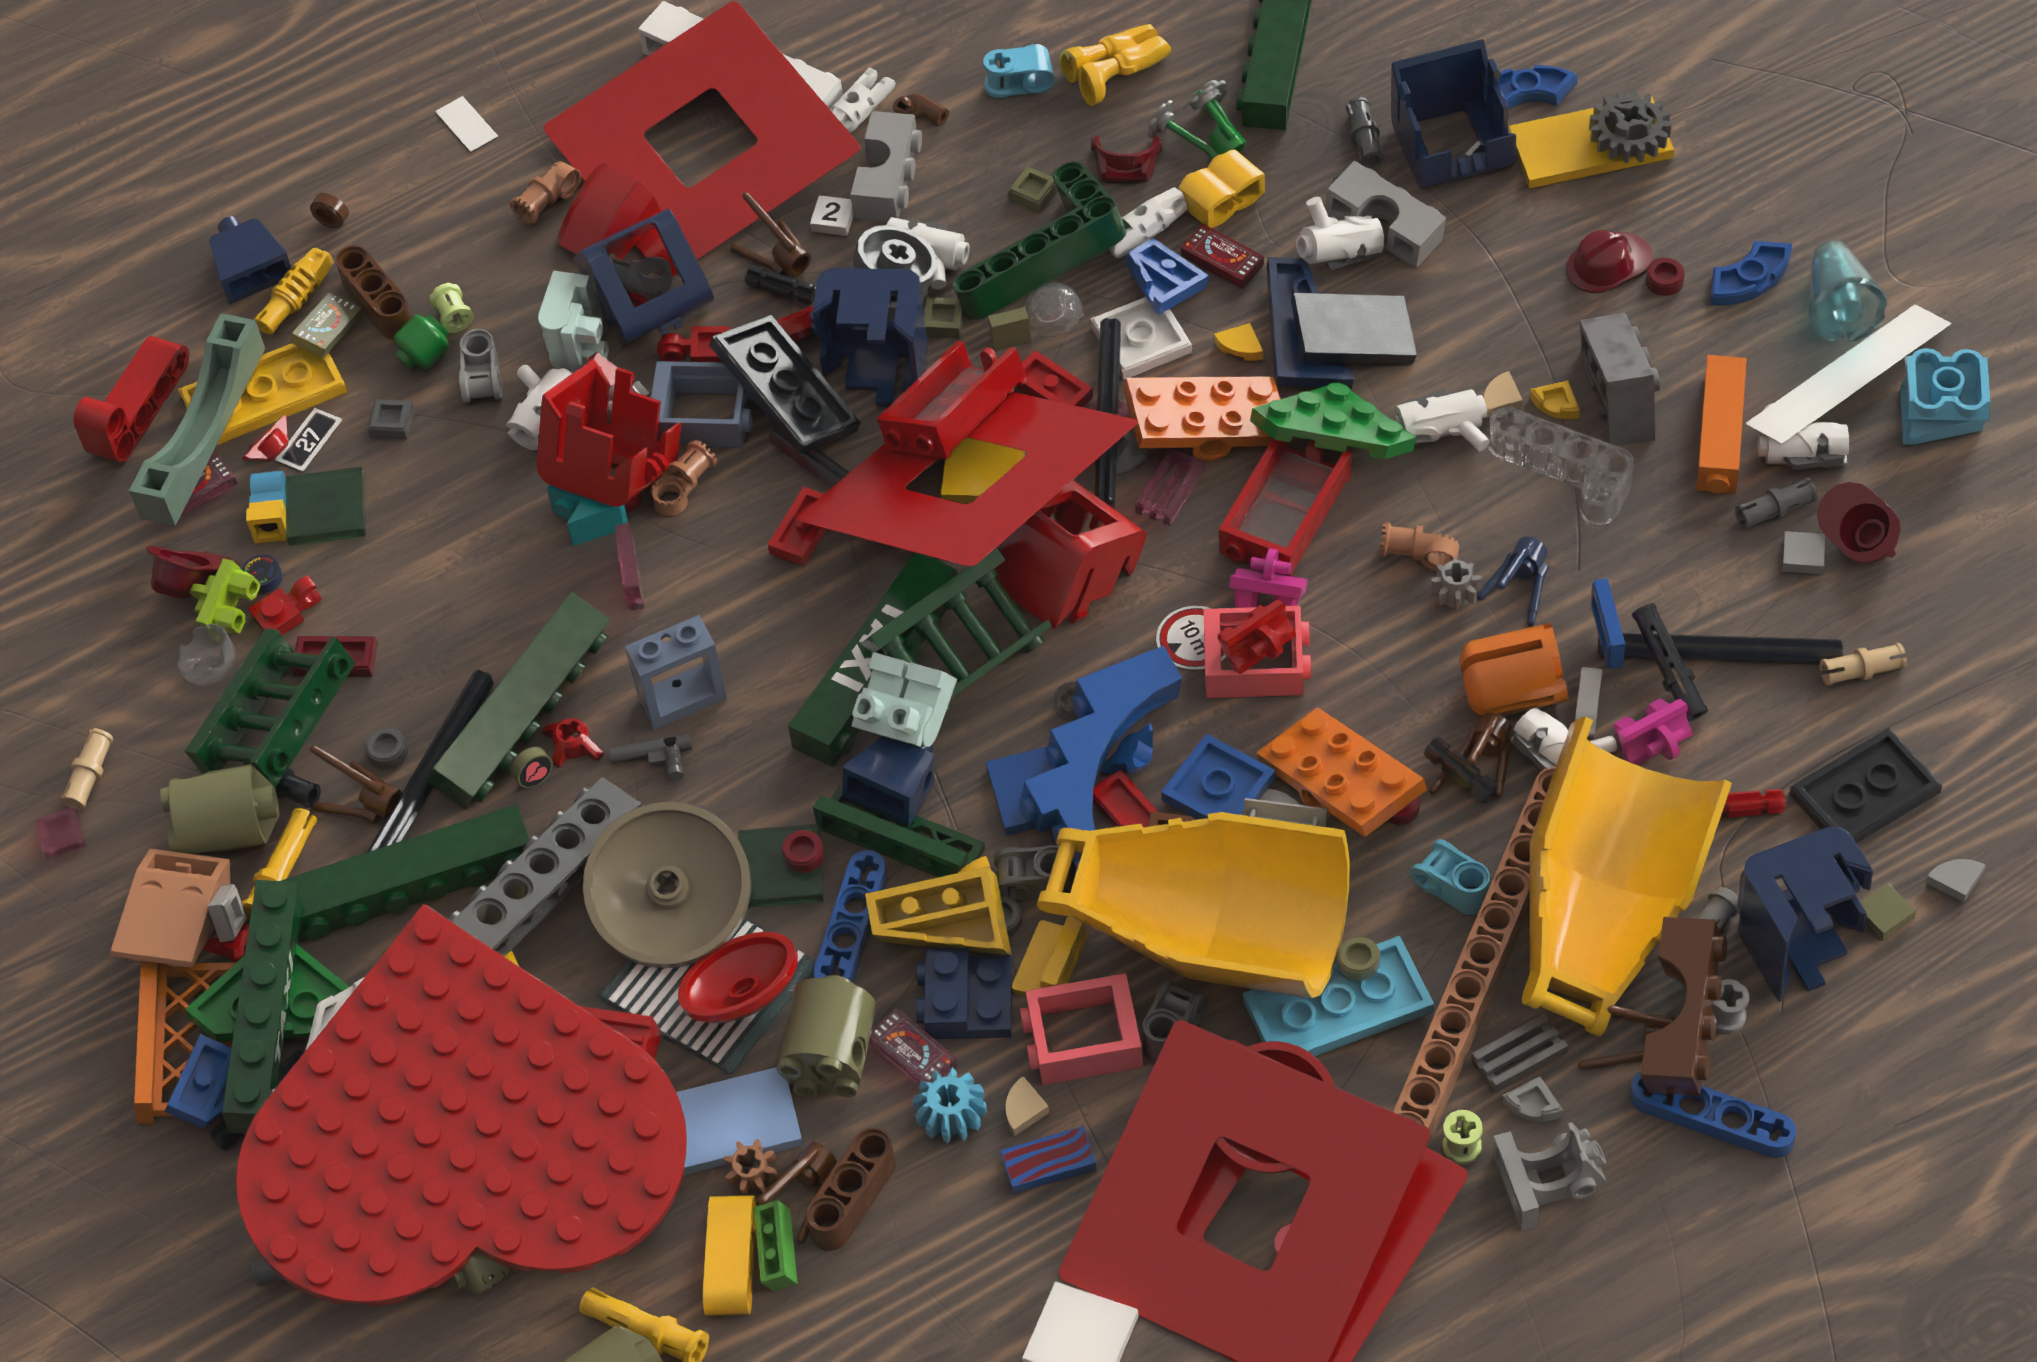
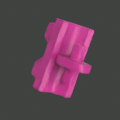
M1269 548L1266 559L1251 558L1250 569L1256 570L1237 568L1235 575L1230 576L1229 588L1235 589V608L1258 607L1260 593L1274 595L1273 602L1280 600L1284 602L1285 606H1298L1299 599L1307 590L1308 579L1276 574L1290 575L1292 563L1278 561V549Z
M1660 698L1648 705V708L1645 710L1646 717L1637 722L1627 716L1615 722L1613 725L1615 738L1621 746L1623 760L1638 765L1659 753L1668 760L1678 757L1680 754L1678 743L1693 736L1686 715L1688 711L1687 704L1681 699L1669 704Z

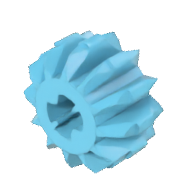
M953 1067L947 1077H942L937 1071H934L932 1075L933 1083L921 1081L919 1085L920 1094L914 1095L913 1106L917 1111L915 1114L916 1123L919 1127L926 1128V1134L930 1139L942 1133L943 1141L946 1144L949 1143L952 1135L956 1134L965 1141L968 1136L967 1129L979 1131L981 1126L980 1117L985 1116L987 1112L986 1102L983 1101L985 1097L984 1090L980 1084H974L973 1077L969 1072L958 1078L957 1071Z

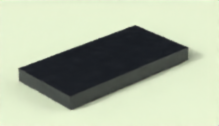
M772 315L712 337L709 346L798 454L858 431L861 424L859 419Z

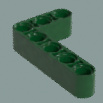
M1075 161L1067 162L1059 166L1053 173V180L1063 205L1069 213L963 271L953 280V289L966 318L980 320L988 317L1114 246L1126 236V228L1114 198L1082 163Z

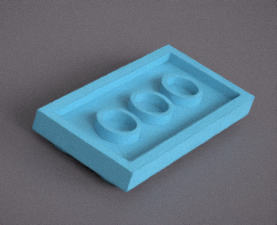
M1400 936L1376 944L1380 951V966L1377 973L1367 980L1355 981L1348 979L1340 972L1336 960L1329 982L1322 994L1315 998L1256 989L1243 993V1003L1262 1042L1280 1041L1294 1044L1307 1050L1314 1056L1434 1013V1002Z

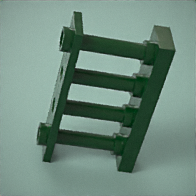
M996 547L977 565L964 569L870 635L861 644L870 656L873 652L876 653L882 649L885 655L889 653L893 658L916 664L902 644L905 640L901 636V634L913 626L917 633L919 631L923 633L952 676L957 679V684L951 695L952 698L1022 648L1027 654L1046 641L1042 633L1052 627L1047 619L1034 629L1030 626L996 578L999 574L995 568L1005 561ZM974 583L979 588H985L1020 638L1004 651H1001L965 600L968 596L964 590ZM942 605H945L948 611L953 609L989 660L973 673L969 672L934 622L937 618L932 612ZM950 703L948 704V707H947V710H946V711H948L950 708H952V706L950 705Z
M265 628L184 752L202 774L223 769L228 760L249 763L276 788L356 663L335 637H330L319 655L294 652L278 630ZM288 667L309 670L299 686L279 683ZM268 698L289 701L279 717L258 714ZM248 729L269 732L259 748L238 745Z

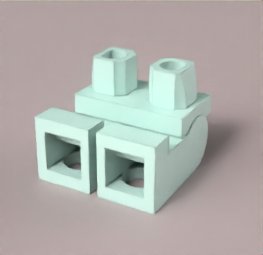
M553 270L539 311L538 320L543 330V338L549 352L551 365L556 369L563 368L574 373L586 364L589 356L596 352L607 359L609 346L607 341L600 340L603 334V323L596 299H594L595 295L590 275Z
M873 652L869 668L873 670L868 688L863 687L862 693L857 697L852 713L854 719L851 726L915 746L929 747L938 735L957 679L940 670L911 662L908 663L904 660Z

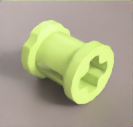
M441 284L430 294L429 302L433 309L438 310L441 316L440 324L449 333L461 332L472 323L474 314L470 307L464 305L462 291L457 284ZM446 294L449 295L450 301H447ZM454 314L458 319L457 321H454L453 319Z
M1457 1110L1450 1113L1443 1123V1134L1445 1136L1443 1139V1153L1447 1159L1458 1165H1467L1474 1162L1481 1153L1482 1122L1475 1113L1468 1110ZM1461 1121V1127L1457 1128L1458 1122ZM1464 1147H1468L1466 1154H1464Z

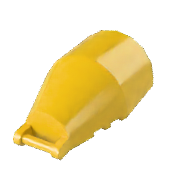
M1582 717L1570 724L1530 839V972L1523 991L1522 1004L1533 1009H1537L1540 1006L1585 1026V1031L1599 1037L1606 1030L1611 1017L1607 1010L1608 1007L1615 1005L1646 962L1644 960L1655 945L1660 942L1663 918H1676L1692 902L1732 782L1725 779L1719 781H1696L1678 778L1648 770L1622 760L1598 748L1587 739L1593 720L1588 717ZM1549 988L1582 1001L1591 1002L1590 1010L1552 994L1547 989Z
M1224 812L1208 814L1206 819L1185 822L1181 818L1169 819L1168 824L1143 827L1141 823L1091 831L1073 828H1061L1059 830L1056 844L1059 847L1046 890L1040 892L1037 902L1038 908L1042 911L1074 917L1188 979L1306 998H1315L1322 994L1331 978L1337 960V952L1341 945L1346 921L1350 859L1344 830ZM1080 852L1082 856L1071 892L1063 893L1074 853Z

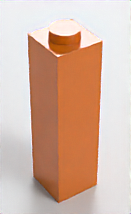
M1707 355L1696 491H1708L1714 494H1736L1740 465L1747 358Z

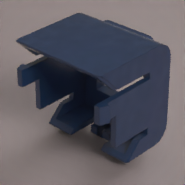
M1483 39L1402 59L1391 64L1392 125L1420 189L1515 164L1517 136L1514 133H1508L1509 106L1498 85L1499 77L1502 74L1495 60H1488ZM1464 111L1484 152L1474 153L1452 160V150L1429 155L1421 137V128L1418 122Z
M668 208L580 250L572 260L582 275L590 274L595 295L594 299H596L608 327L615 324L621 347L647 336L656 328L662 336L670 333L668 330L669 326H673L677 330L683 327L681 318L708 306L714 301L709 283L674 214ZM656 228L683 285L634 308L606 251Z
M833 268L819 275L816 283L813 312H810V321L812 322V332L819 338H822L820 350L822 376L825 377L841 366L842 356H849L845 388L877 390L876 406H890L894 402L899 357H906L902 382L903 392L926 371L928 342L920 277L917 273L907 269ZM891 294L898 295L894 322L888 321Z
M1840 827L1824 828L1756 853L1745 862L1744 871L1740 875L1738 932L1778 1002H1781L1791 977L1787 969L1788 959L1801 979L1803 987L1809 992L1826 984L1817 968L1818 965L1847 955L1846 947L1833 928L1834 924L1830 917L1831 914L1839 925L1860 932L1865 931L1867 913L1858 900L1856 893L1860 892L1861 887L1868 891L1871 889L1873 870L1850 833ZM1782 878L1788 889L1782 891L1776 880Z

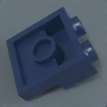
M968 948L926 949V961H917L918 987L925 986V998H916L917 1024L924 1023L926 1038L928 1040L1012 1038L1011 955L969 956Z

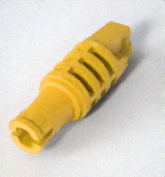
M312 248L302 259L293 264L291 270L287 271L284 278L272 289L269 303L253 319L256 321L261 332L273 335L282 321L289 314L298 312L302 305L308 301V298L314 294V291L319 288L334 264L328 252Z

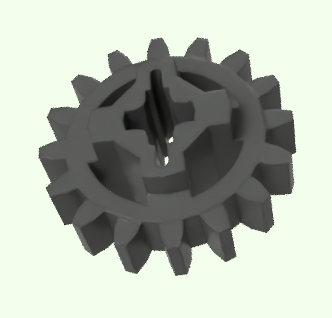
M1633 90L1629 97H1625L1621 91H1617V98L1615 100L1605 96L1603 97V106L1595 104L1593 115H1590L1591 142H1597L1598 152L1609 150V159L1611 160L1616 158L1617 155L1623 156L1624 163H1628L1630 157L1634 156L1639 162H1643L1644 154L1648 153L1650 156L1656 157L1658 148L1665 149L1667 147V138H1670L1672 125L1670 122V111H1663L1662 101L1651 103V94L1649 93L1643 98H1639L1637 90Z

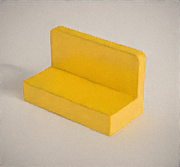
M1067 916L1063 926L1045 920L1039 921L1012 983V992L1026 997L1025 991L1067 984L1088 938L1086 924L1070 916Z

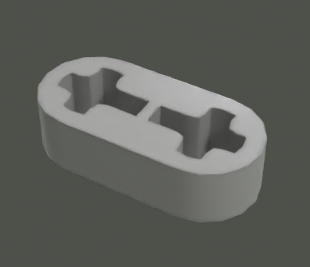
M1582 667L1575 721L1582 717L1592 719L1593 722L1587 738L1594 739L1602 669Z

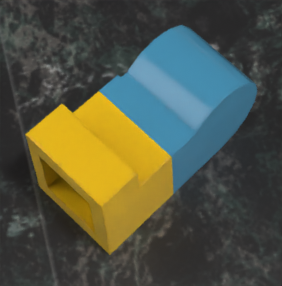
M273 471L251 474V496H249V508L246 509V522L254 543L289 540L288 488L284 472ZM277 523L278 528L273 531H264L260 526L261 524Z

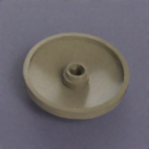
M652 803L622 815L610 824L597 839L591 849L584 869V902L591 922L599 935L621 956L649 967L676 968L696 963L700 958L729 941L738 930L750 901V868L745 852L735 834L722 820L712 813L685 803ZM667 885L676 886L675 892L672 894L667 892L663 895V890Z

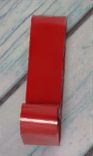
M154 336L147 337L104 402L90 397H84L78 402L73 422L82 446L87 453L119 463L127 461L184 374L190 355L187 346Z

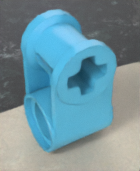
M1032 44L1026 47L1005 50L996 49L987 53L983 58V67L987 72V77L984 80V89L991 97L1006 98L1021 94L1042 93L1054 85L1055 77L1049 52L1042 45ZM997 60H1000V69L996 66ZM1000 79H1003V88L1000 87Z
M1441 839L1436 840L1431 846V853L1421 864H1414L1410 869L1411 878L1422 890L1437 896L1461 913L1477 915L1490 887V873L1487 867L1465 855L1451 843ZM1467 887H1476V889H1466V888H1467Z

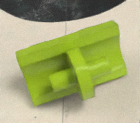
M223 558L216 576L209 575L205 585L193 584L189 592L194 598L198 599L194 609L199 614L196 622L209 631V635L213 638L222 639L224 633L240 634L245 624V614L235 607L239 598L251 601L255 599L261 586L260 582L254 576L244 572L234 561Z

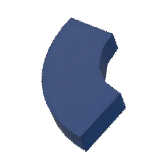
M1534 65V69L1516 71L1509 68L1500 71L1502 76L1499 77L1498 85L1509 106V110L1515 105L1529 101L1546 102L1557 106L1577 84L1578 74L1559 67Z
M1754 241L1750 253L1741 261L1730 266L1713 267L1710 305L1721 306L1742 303L1754 299L1771 289L1782 278L1788 268L1792 243Z

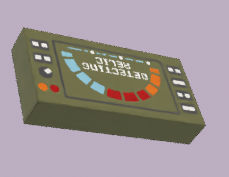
M329 292L292 332L290 343L324 358L361 317L362 307Z

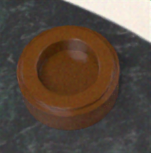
M319 193L310 205L313 217L321 224L330 228L341 227L349 215L347 206L339 198L328 193Z

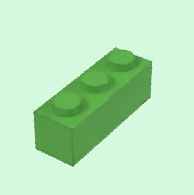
M779 1200L754 1207L761 1283L772 1291L797 1285L790 1208Z

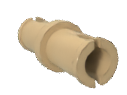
M1895 643L1891 646L1867 650L1864 647L1858 648L1850 655L1822 659L1820 661V671L1837 669L1836 672L1821 675L1822 680L1828 686L1859 678L1861 681L1870 680L1873 674L1905 669L1907 665L1906 657L1889 659L1891 656L1904 654L1905 650L1901 643Z
M97 728L89 729L88 737L79 758L73 759L70 767L72 774L60 798L61 803L68 808L84 810L95 781L101 779L104 771L101 766L114 740L113 736L108 732Z

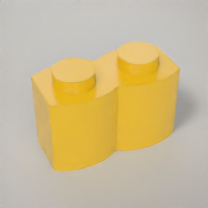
M1230 150L1214 157L1207 168L1185 176L1179 185V191L1185 197L1187 211L1202 224L1215 228L1226 222L1237 210H1242L1252 205L1265 193V174L1238 151Z

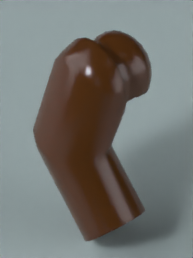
M921 93L900 96L893 103L895 113L913 114L915 119L926 117L938 125L944 124L949 116L947 108Z

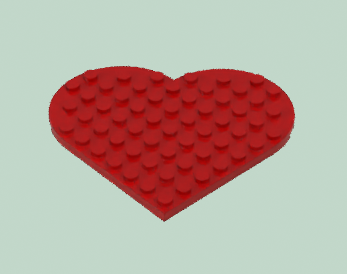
M423 904L255 1115L246 1132L239 1154L236 1176L237 1198L246 1230L264 1261L292 1286L306 1294L335 1304L343 1305V1302L370 1304V1307L407 1301V1297L421 1293L431 1287L434 1289L443 1284L461 1270L477 1252L497 1263L525 1272L536 1270L557 1271L558 1274L574 1273L592 1269L598 1263L609 1260L617 1255L622 1256L650 1235L663 1220L675 1200L684 1175L687 1152L685 1118L681 1103L669 1078L646 1051L447 918Z

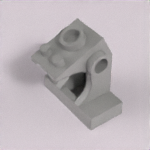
M1572 1122L1568 1123L1567 1133H1563L1553 1139V1148L1537 1153L1519 1151L1511 1131L1494 1136L1493 1159L1521 1232L1538 1227L1540 1205L1569 1197L1575 1199L1586 1198L1596 1192L1597 1186L1606 1182L1601 1166L1606 1164L1605 1156L1596 1140H1588L1591 1137L1587 1128L1579 1130ZM1558 1167L1562 1168L1564 1178L1550 1183H1541L1538 1176L1539 1172Z

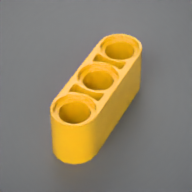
M754 1195L710 1196L703 1279V1309L705 1316L750 1315L756 1238L754 1216L756 1201Z

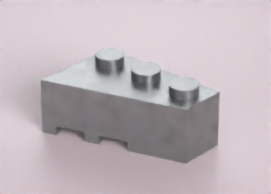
M1626 313L1580 320L1581 355L1592 390L1598 389L1604 402L1603 405H1598L1600 418H1607V441L1609 447L1655 440L1654 392L1660 390V379L1657 369L1650 367V356L1647 347H1641L1637 326H1631Z

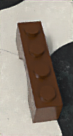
M1663 918L1658 957L1665 975L1674 978L1686 987L1687 997L1681 1013L1671 1024L1661 1030L1646 1034L1640 1075L1648 1093L1700 1096L1702 1080L1709 1079L1711 1061L1710 1055L1706 1054L1708 1040L1713 1041L1716 1034V1017L1712 1014L1713 1001L1720 1000L1722 989L1721 976L1717 975L1719 962H1725L1727 955L1726 936H1721L1715 919Z

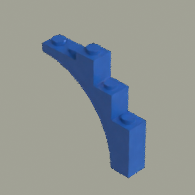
M1165 646L1077 679L1071 704L1078 719L1051 729L1045 754L1052 770L1024 780L1022 797L1019 798V806L1024 818L1028 822L1032 820L1039 833L1052 828V834L1056 842L1061 828L1095 830L1092 815L1093 788L1096 777L1109 752L1126 731L1151 711L1178 698L1182 677ZM1080 852L1074 853L1071 863L1074 878L1082 856Z

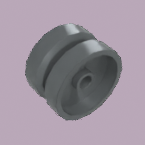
M892 225L875 226L866 230L859 238L853 253V260L848 268L912 270L920 277L924 304L928 294V287L932 283L937 271V256L932 246L926 240L906 228ZM891 294L888 321L895 320L898 295Z

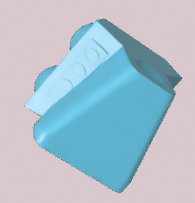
M1928 348L1919 349L1912 356L1905 357L1906 376L1900 387L1903 445H1916L1983 431L1984 422L1989 421L1990 413L1987 357H1982L1978 352L1970 349L1959 350L1952 357H1943L1939 352Z

